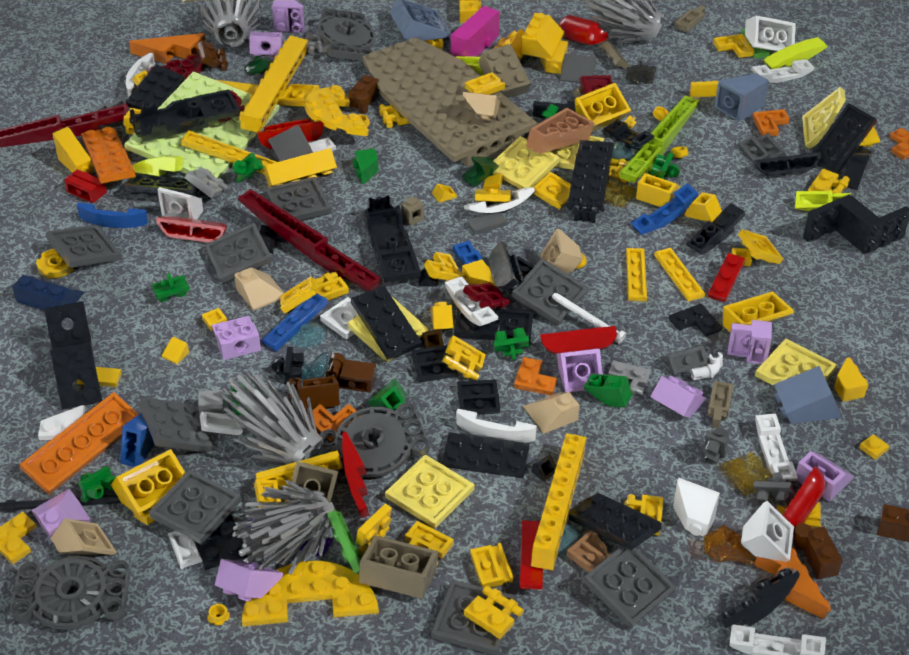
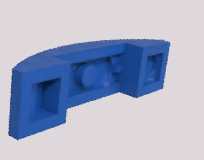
M687 183L674 192L675 198L649 216L645 213L632 221L631 225L640 235L662 228L687 210L699 194Z
M77 203L79 217L94 225L108 228H133L148 224L146 210L129 208L126 213L98 210L95 208V204Z

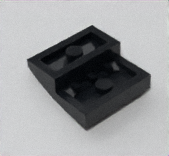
M448 345L412 350V358L419 382L458 377L456 369L452 370L448 368L446 363L442 362L445 355L452 358V356L445 353Z
M497 379L457 381L459 409L476 412L477 414L501 412Z

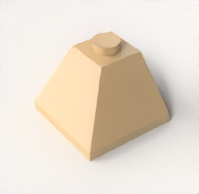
M463 92V97L482 120L496 119L500 106V101L496 95Z
M560 229L555 230L540 254L541 259L543 258L566 274L573 272L582 261L579 245Z
M248 268L234 274L236 290L253 311L279 301L280 295L284 293L269 274L257 269Z
M559 392L523 406L543 434L578 421L579 404L570 392Z
M64 518L51 536L56 550L61 554L114 555L117 553L97 523Z

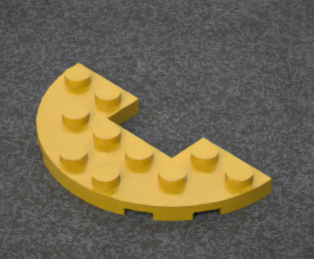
M332 85L331 87L321 88L311 92L306 97L305 111L315 122L321 121L324 123V127L335 131L338 128L345 130L346 134L368 136L369 130L360 115L355 113L343 115L338 107H349L350 100L342 87Z
M303 561L298 563L291 574L288 573L293 564L278 569L277 571L283 573L282 578L262 598H252L251 601H246L242 613V626L288 622L287 603L332 599L334 618L379 613V608L371 587L367 584L359 583V575L354 574L351 569L332 562Z

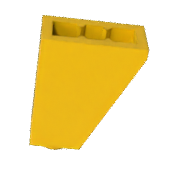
M560 41L552 59L539 57L545 72L561 74L564 56L568 52V41Z
M68 127L52 133L57 157L62 164L72 173L77 169L90 174L94 172L91 158Z

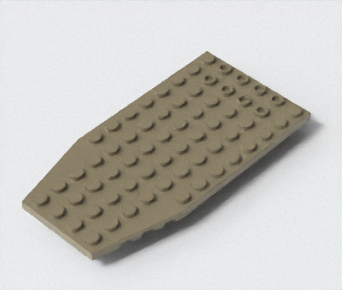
M417 37L362 56V61L371 77L379 79L377 89L380 90L381 96L453 162L461 160L468 167L473 165L471 157L490 158L505 151L519 136L523 137L524 133L529 132L531 128L537 125L535 120L500 91L490 94L496 95L500 101L496 119L482 120L463 97V92L470 93L465 88V82L481 75L464 61Z

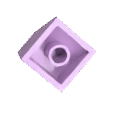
M600 349L557 353L558 370L565 392L584 391L583 386L591 374H603Z
M221 559L215 586L223 588V593L230 595L238 594V599L251 601L252 598H262L282 578L283 573L268 567L258 570L261 565L255 562Z

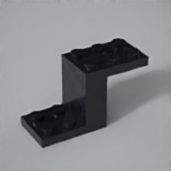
M848 194L809 211L803 238L807 242L813 239L817 240L822 235L831 234L836 230L863 254L870 251L874 252L877 248L883 245L887 246L896 239L901 240L905 236L909 222V207L905 206L879 218L851 194Z
M84 301L44 308L51 342L50 354L62 409L101 402L102 395ZM66 318L71 319L74 324L68 330L62 327V321ZM76 380L83 381L84 389L81 391L74 390L72 387L73 382Z

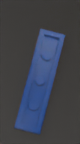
M316 293V295L301 303L262 339V343L277 352L328 304L327 298Z

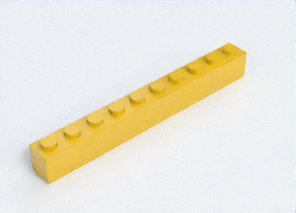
M290 35L287 41H284L283 48L279 49L278 56H275L274 62L269 66V71L265 72L264 79L261 78L259 87L255 88L254 95H251L249 103H246L244 111H241L239 115L241 129L256 133L263 129L307 52L308 40Z

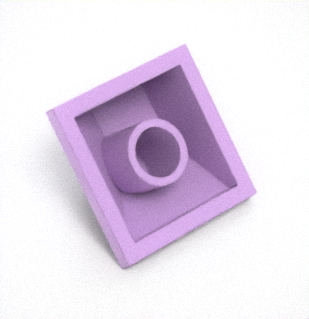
M70 488L31 510L50 540L64 518L91 522L90 517Z

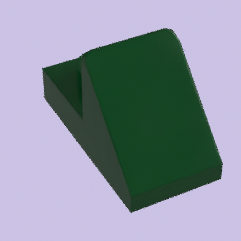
M471 157L474 166L462 175V179L474 188L498 169L499 165L489 157Z

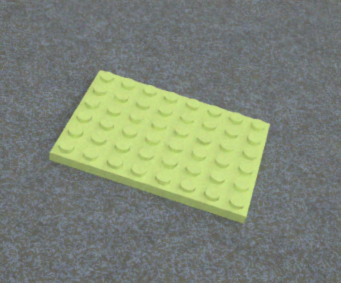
M192 72L158 109L166 108L172 101L227 89L233 90L242 99L241 106L249 103L252 94ZM278 104L275 106L265 125L279 110ZM234 116L227 122L211 121L208 122L207 128L192 131L245 150L258 134L241 129L239 116ZM187 132L144 142L141 137H137L134 133L124 144L126 150L148 159L169 155L183 156L182 170L179 171L185 174L203 167L205 170H210L212 175L218 179L233 164L181 145V140Z

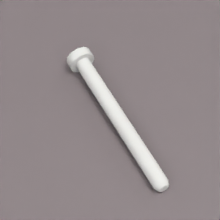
M553 294L552 298L596 327L609 326L560 294ZM617 331L615 342L620 344L627 333Z

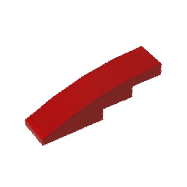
M345 431L342 433L345 473L355 505L361 518L369 516V512L362 497L368 495L361 476L367 473L364 463Z
M522 520L520 589L542 590L543 569L531 566L533 545L540 521Z

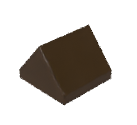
M441 329L422 332L421 341L424 348L444 345Z

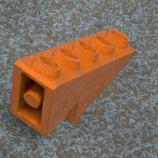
M205 33L131 40L129 45L131 54L143 57L153 53L155 61L166 64L174 56L187 59L188 55H197L199 53L198 43L200 40L206 42Z
M791 548L790 561L788 562L756 556L755 566L777 576L779 570L787 567L797 570L800 576L784 600L825 620L826 614L831 611L830 604L820 593L817 583L813 582L809 576L806 566L798 559L794 548Z

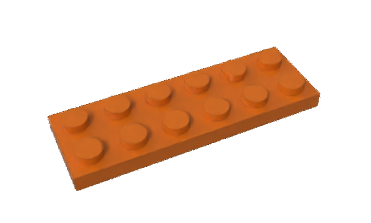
M105 127L102 130L96 131L88 130L85 133H81L83 143L92 160L100 183L135 177V170L114 127Z
M113 392L20 463V469L50 495L121 439L123 425L139 414Z

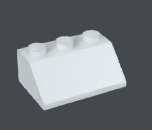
M754 16L746 20L745 36L755 48L779 51L795 44L796 23Z

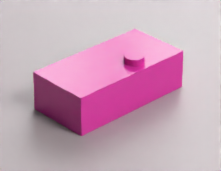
M483 6L451 34V55L454 57H477L487 47H490L492 42L499 37L500 11Z

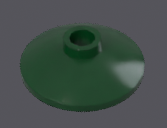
M257 55L245 66V72L248 74L264 72L269 69L270 64L274 62V58Z

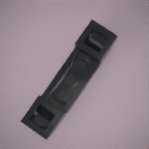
M618 119L604 128L618 142L631 149H639L655 138L653 134L646 131L638 133L629 129L625 122Z
M858 147L853 153L844 173V176L850 179L847 188L858 190L874 150Z

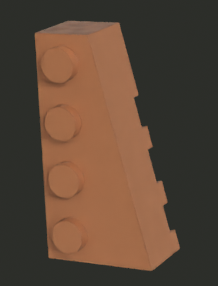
M565 108L531 128L526 147L532 149L535 153L541 154L579 143L580 140H589L594 122L569 108Z

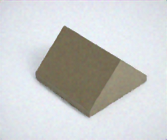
M297 461L291 482L310 491L324 493L323 496L330 503L338 471Z

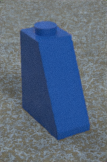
M142 413L122 427L120 464L133 468L143 463L155 445Z

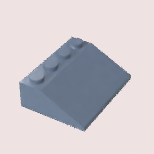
M395 0L390 14L404 39L409 40L410 38L417 37L425 41L451 37V31L437 10L408 0Z

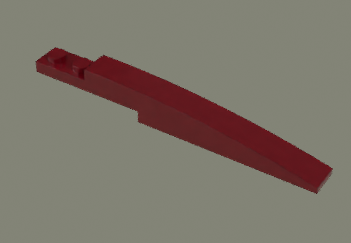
M126 103L62 120L59 114L0 129V148L54 140L52 133L66 127L72 131L75 137L81 136V133H85L88 130H99L101 125L124 121V116L129 111Z
M252 189L238 197V201L267 226L331 273L336 272L338 277L342 279L347 278L367 292L376 289L382 284L381 277L329 245L327 237Z

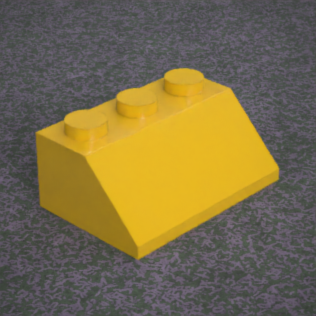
M534 13L521 38V54L552 59L564 35V31L550 15Z
M616 83L575 98L576 113L594 122L592 132L610 125L617 119H624L631 112Z
M772 291L723 306V326L731 332L732 323L751 325L752 320L773 323L793 314L794 310Z
M170 449L117 476L111 486L121 503L138 515L155 506L186 473Z

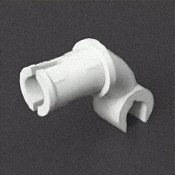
M718 352V358L716 359L710 354L707 366L690 369L692 380L713 379V376L723 366V355Z

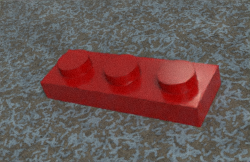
M727 253L708 292V297L726 302L744 266V257Z

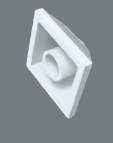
M158 188L162 216L197 220L203 212L201 198Z
M678 478L673 508L685 530L690 531L693 535L706 537L715 520L720 493Z
M766 501L743 526L741 544L754 556L788 562L791 556L794 526Z

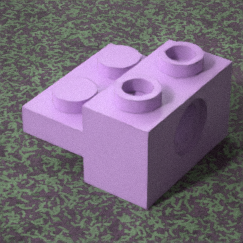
M251 31L250 54L254 56H278L279 49L282 48V33ZM264 44H270L267 48L263 47Z
M250 316L212 325L223 360L261 351L259 334Z
M752 320L751 325L732 323L727 355L747 357L746 362L762 364L768 358L772 339V322Z

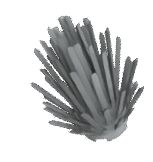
M205 0L214 20L203 5L200 7L201 14L207 20H203L207 26H202L211 32L222 45L223 43L230 45V47L241 45L244 39L250 35V32L260 25V23H257L251 27L258 20L257 14L259 11L256 12L261 0H257L247 19L246 15L252 0H236V4L235 0H210L212 6L208 0Z
M583 0L588 5H583V8L600 15L592 16V18L588 17V20L616 27H601L603 30L619 32L609 33V38H625L624 40L617 41V43L641 40L651 42L650 39L657 36L662 26L660 23L661 17L664 18V14L658 12L652 0H648V2L646 0H639L643 6L637 0Z
M246 372V377L256 388L238 373L237 378L244 384L246 390L234 378H230V385L237 392L229 391L227 388H223V390L239 406L226 395H221V397L242 415L238 416L228 408H224V411L227 412L225 415L258 436L256 439L248 436V440H234L244 444L246 447L261 451L262 456L253 455L250 458L290 464L305 460L318 448L323 438L317 433L310 398L308 397L307 399L308 413H306L303 402L300 400L293 383L290 386L289 382H287L286 386L292 397L291 402L295 410L287 397H282L264 372L263 377L268 385L257 374L255 375V380Z
M285 480L293 488L281 486L283 490L263 487L266 491L261 496L290 501L245 503L246 507H265L245 510L248 513L245 517H252L253 521L235 525L233 527L234 531L242 530L234 532L232 536H237V538L243 537L244 543L242 544L243 549L239 550L240 556L252 552V556L246 558L244 562H250L255 558L260 561L268 557L262 562L258 570H263L275 560V564H277L287 556L281 563L282 566H285L302 545L308 541L290 568L288 574H291L299 562H306L312 553L313 556L316 555L319 545V555L321 557L325 540L328 538L329 529L332 525L327 513L335 510L333 503H329L323 496L324 493L310 491L305 487L302 488Z

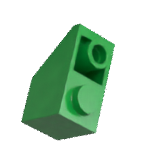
M375 148L355 151V158H352L353 168H357L355 169L356 178L360 179L361 184H365L379 171L377 153Z
M591 374L583 386L584 390L603 404L612 407L625 408L632 397L627 376Z
M394 378L368 402L371 407H385L396 411L400 404L405 403L407 394L397 379Z

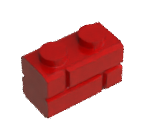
M78 169L72 175L66 177L64 181L68 193L91 203H95L107 193L106 183H100L99 178Z

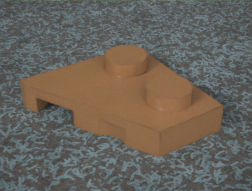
M591 530L571 546L566 554L568 558L588 572L611 555L607 552V547L604 542H601L598 534Z

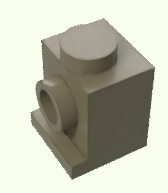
M409 197L406 199V202L401 203L403 221L409 226L424 220V204L418 198Z

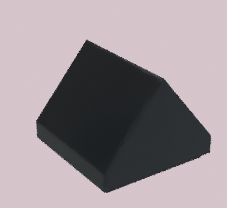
M426 268L421 270V277H419V286L437 287V279L431 278Z
M548 453L536 461L531 470L543 482L553 476L556 470V464L551 454Z

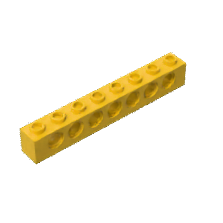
M567 433L565 435L533 545L531 562L533 567L552 571L554 569L585 454L586 437Z

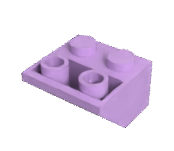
M274 0L272 5L274 31L305 33L303 5L296 0Z
M671 375L669 378L661 376L651 395V398L689 418L708 399L702 395L703 391L686 385L687 382Z
M812 451L798 462L796 470L797 481L803 484L815 466L820 469L826 483L822 497L829 502L854 478V475L819 453Z

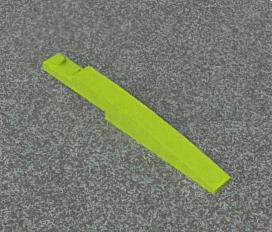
M684 96L651 132L655 138L646 143L621 170L619 178L627 182L636 183L644 173L648 174L655 163L657 155H663L693 114L700 100Z

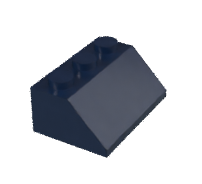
M22 275L12 286L16 302L41 310L48 307L75 303L85 293L75 288L29 275Z

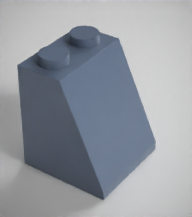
M757 73L718 81L714 107L740 122L765 106L769 80Z
M820 366L774 384L777 390L774 393L777 403L783 404V407H780L784 419L789 418L791 424L842 418Z

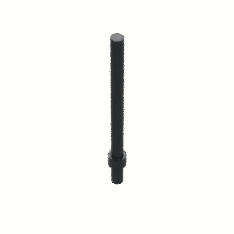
M117 495L102 496L98 500L92 498L87 502H82L80 497H77L81 506L120 503ZM50 499L29 501L6 500V502H0V511L10 513L16 512V510L34 509Z

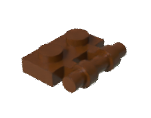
M200 40L198 49L201 62L210 67H219L222 71H226L228 62L223 49L219 48L216 51L211 43Z

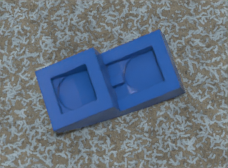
M470 241L453 245L452 250L463 265L483 259L479 251L474 250Z

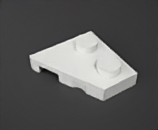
M79 406L42 420L38 434L39 440H52L84 415V406Z

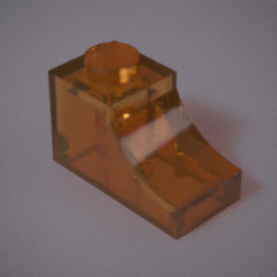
M724 524L704 535V553L717 562L737 561L746 565L755 562L754 555L741 544L742 536Z

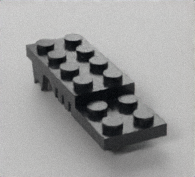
M227 89L172 101L166 108L157 109L154 101L149 106L142 103L141 113L135 114L134 109L129 110V121L137 137H141L144 142L185 133L188 130L194 131L207 128L208 122L239 116L241 112L231 91Z
M580 140L567 208L572 210L574 214V221L582 220L583 222L590 221L595 223L599 210L604 212L614 142Z
M386 195L384 198H368V207L363 213V221L384 282L421 277V270L409 235L403 226L400 205L394 208L390 204L389 195Z

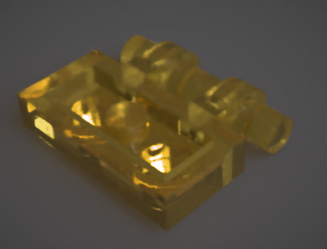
M612 176L608 179L605 199L611 201L613 205L625 207L627 202L630 203L636 198L637 188Z
M753 452L747 454L748 462H745L742 457L723 462L722 466L743 496L757 492L753 487L754 481H766L767 478H772L773 476L762 465L763 461L760 457L756 456ZM752 469H756L759 474L755 475Z

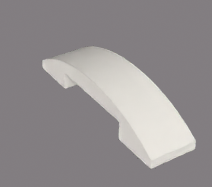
M153 53L143 56L130 68L126 76L128 98L137 88V85L132 81L133 77L144 70L148 72L155 65Z
M805 59L793 61L791 67L769 69L766 65L754 66L751 70L768 79L771 83H779L803 77L814 71V67Z
M526 187L512 191L513 199H510L509 202H499L486 206L485 201H478L464 205V209L481 213L505 211L525 201L535 190L534 187Z
M462 277L445 282L447 291L454 303L472 323L482 326L498 320V316L489 306L481 309L479 306L480 302L471 301L468 298L469 296L462 292L465 285H469Z
M457 409L456 424L472 435L524 443L532 442L536 439L537 425L517 421L515 427L479 420L477 419L476 412Z
M776 414L756 415L758 438L770 474L773 476L775 472H780L784 479L797 481L798 476L793 462H789L780 437L781 428Z
M732 625L729 646L750 655H825L826 637L802 634V640L757 634L754 627Z

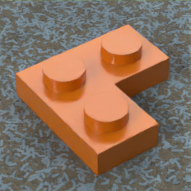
M785 109L753 112L752 115L761 136L767 133L770 136H778L779 129L777 125L789 124L790 120Z
M901 127L890 133L889 138L899 143L892 147L891 152L905 160L909 157V132Z
M523 357L514 388L553 395L557 378L539 374L542 360Z
M319 404L312 410L317 431L321 433L324 430L331 429L337 432L342 422L352 413L356 412V410L348 404L333 416ZM327 436L325 438L330 443L334 441V437Z

